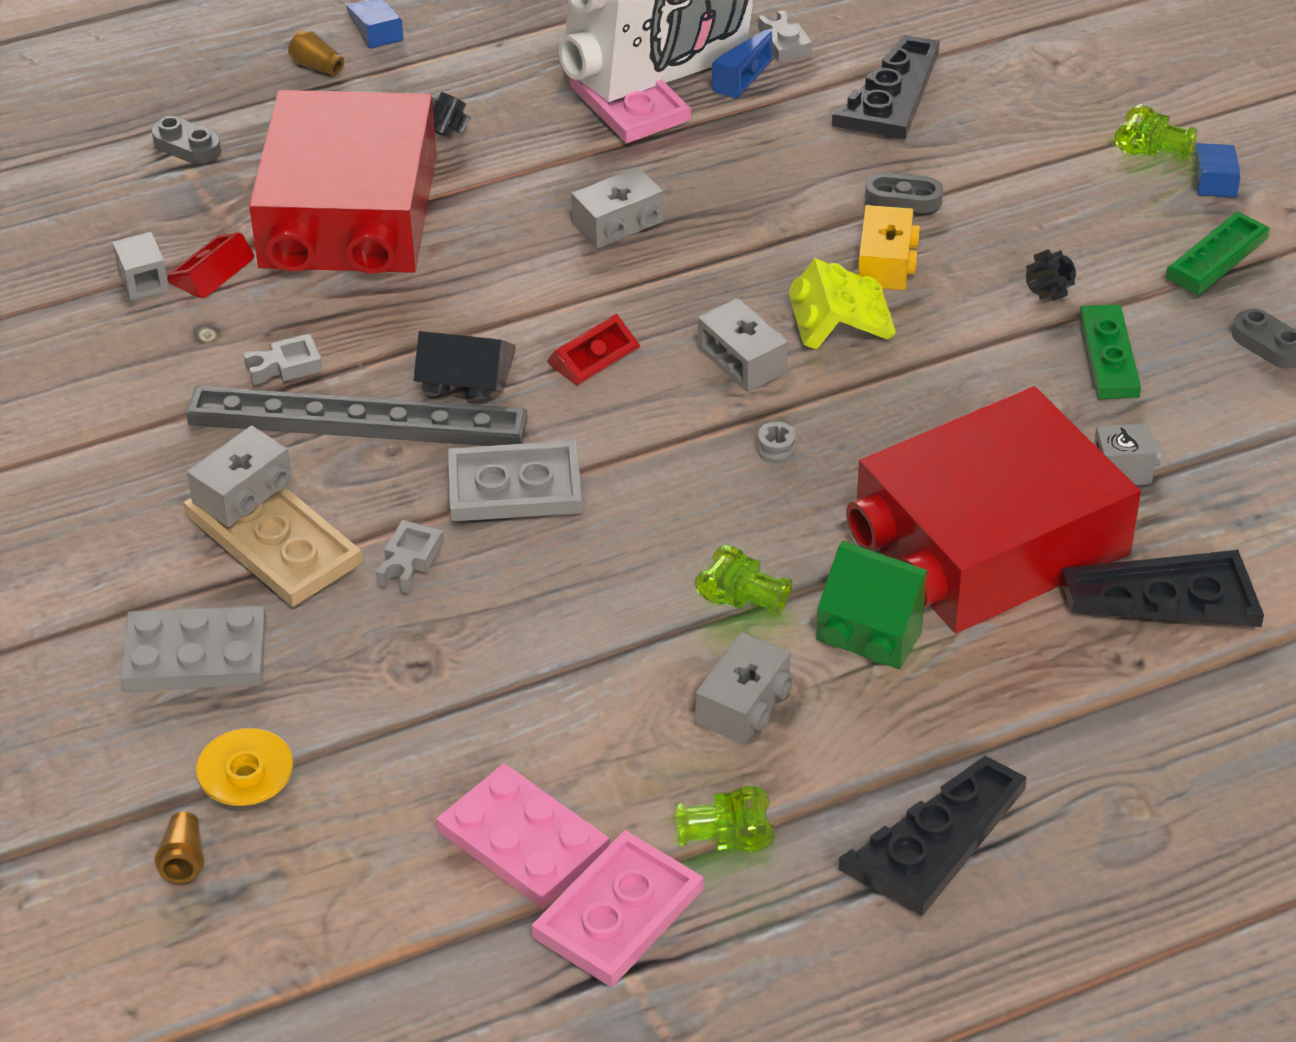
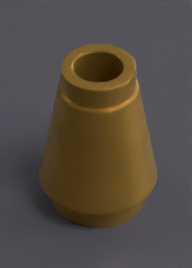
M300 30L294 35L289 44L288 53L293 57V61L296 64L329 74L332 77L338 75L344 66V58L314 31Z
M182 811L172 815L155 854L154 861L159 874L168 882L175 884L188 883L197 876L204 866L199 820L190 812Z

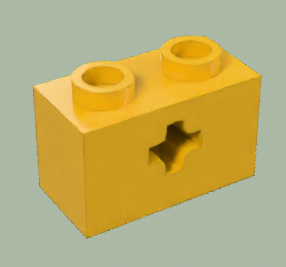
M866 205L858 275L874 278L883 289L906 290L907 274L915 275L917 251L910 249H918L920 225H912L913 209Z

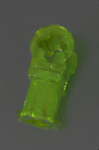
M1136 105L1129 109L1125 117L1126 123L1118 127L1114 137L1117 146L1128 154L1136 155L1143 153L1156 157L1158 151L1162 150L1180 155L1182 160L1188 161L1196 143L1198 130L1194 127L1184 129L1169 125L1170 116L1156 113L1152 108L1145 105ZM1140 115H1142V118L1140 119V121H1139V123H1138V121H1136V120L1138 119V117H1139ZM1136 137V138H1137L1136 143H1135V144H1132L1134 138Z
M730 545L718 547L713 553L712 564L707 570H702L695 579L697 591L704 599L718 605L729 604L742 609L746 602L749 601L767 608L769 614L780 616L784 611L792 591L791 579L786 577L777 579L760 572V561L747 557L741 550Z
M745 786L728 793H715L714 805L686 807L683 802L675 803L678 845L686 846L688 841L717 839L718 850L737 848L744 852H755L767 848L773 843L775 838L773 825L767 820L766 811L770 805L768 793L756 786ZM748 800L752 802V808L748 809L747 805ZM750 829L753 830L752 838L748 835V830Z

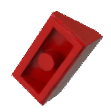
M242 233L217 235L167 275L168 283L195 297L206 298L254 259V253Z
M616 313L554 350L547 362L553 369L578 386L637 350L640 344Z

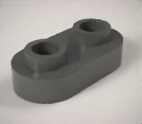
M176 116L161 118L151 129L153 143L158 150L187 162L207 164L215 161L221 154L220 140L217 133Z
M879 172L869 176L865 182V200L872 206L911 208L913 212L927 214L937 210L942 205L943 185L932 177Z
M1257 308L1243 310L1235 316L1232 336L1238 344L1277 367L1286 369L1296 368L1295 329Z

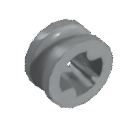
M778 421L769 422L761 426L758 430L757 452L759 456L771 463H782L791 459L795 454L796 432L794 428L787 423Z

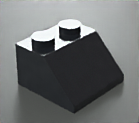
M419 331L413 381L425 384V392L450 394L451 386L466 388V396L491 399V391H504L515 355L516 345L501 339Z

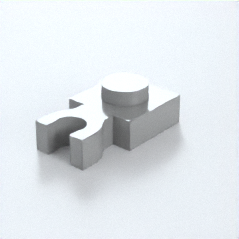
M784 10L777 11V21L769 20L765 14L759 16V30L761 32L766 29L772 30V54L778 62L812 54L813 42L799 23L788 24V15Z
M310 333L270 343V351L256 350L243 353L245 367L247 371L250 370L253 385L264 383L276 375H280L282 381L323 371L321 357Z
M402 520L384 549L385 561L376 571L377 585L386 587L390 578L400 576V590L409 593L414 584L413 573L415 570L426 573L444 544L443 530Z

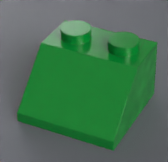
M842 541L838 546L817 608L816 640L900 670L922 634L927 570Z

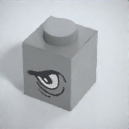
M152 232L112 242L118 273L130 301L169 291L164 259Z
M1148 423L1096 427L1094 445L1135 485L1152 484L1154 468L1161 464V447L1158 440L1152 439Z

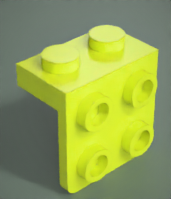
M814 258L802 275L797 277L791 284L788 294L803 345L817 350L839 321L890 340L896 333L891 313L883 294V288L877 280L870 276L862 277L847 271L837 263L829 264Z

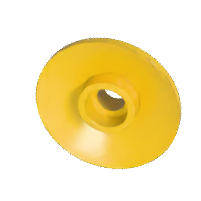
M256 728L237 729L218 736L203 749L197 761L196 774L200 787L210 798L226 805L247 806L268 800L285 787L292 775L293 758L286 742L276 734Z

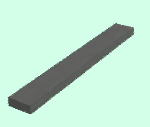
M195 386L186 413L188 425L247 429L252 425L258 430L481 446L522 444L527 424V409L207 386Z

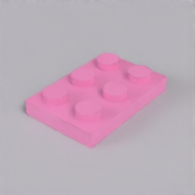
M569 77L570 87L625 143L691 120V108L662 79L656 81L655 87L636 91L623 98L607 102L580 80H574Z
M505 763L436 819L437 831L541 909H544L566 890L610 846L609 837Z
M624 830L531 925L532 938L612 988L704 890V877Z

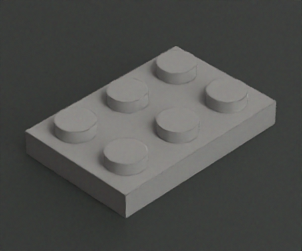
M577 440L447 448L451 521L583 513Z
M265 605L128 611L120 677L123 692L262 685L267 618Z

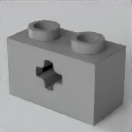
M639 167L571 193L572 224L596 249L663 222V190Z
M736 298L698 317V349L747 393L787 373L788 341L782 333L775 331L755 310H751L740 299Z
M251 425L187 471L192 503L227 527H230L292 481L288 448Z
M741 632L697 690L695 724L745 745L756 729L761 731L766 726L778 699H785L790 692L794 680V675L790 673L791 652Z

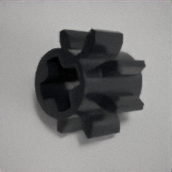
M444 92L440 93L438 99L432 97L435 133L449 139L454 131L464 133L471 118L463 112L466 103Z
M1047 249L1034 254L1035 262L1026 265V282L1029 289L1034 294L1039 295L1040 300L1050 297L1055 301L1068 296L1067 287L1073 286L1076 283L1074 281L1076 278V268L1073 261L1068 256L1063 255L1061 250L1051 253Z

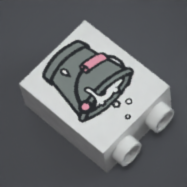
M568 0L566 36L560 40L558 46L560 63L570 78L580 80L607 102L623 98L630 93L655 87L658 80L662 79L667 83L712 67V63L719 56L748 40L753 0Z

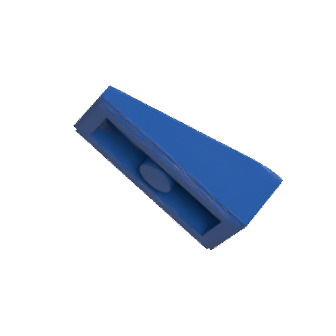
M367 0L347 5V11L369 48L404 40L402 20L398 13L384 0Z
M766 29L722 54L712 63V90L714 92L737 99L772 62V30Z
M1196 143L1198 195L1237 197L1240 183V167L1235 146Z

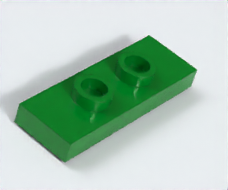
M1236 211L1167 267L1165 278L1199 296L1266 241L1270 228Z
M1121 304L1080 306L1079 320L1097 398H1140L1141 384Z

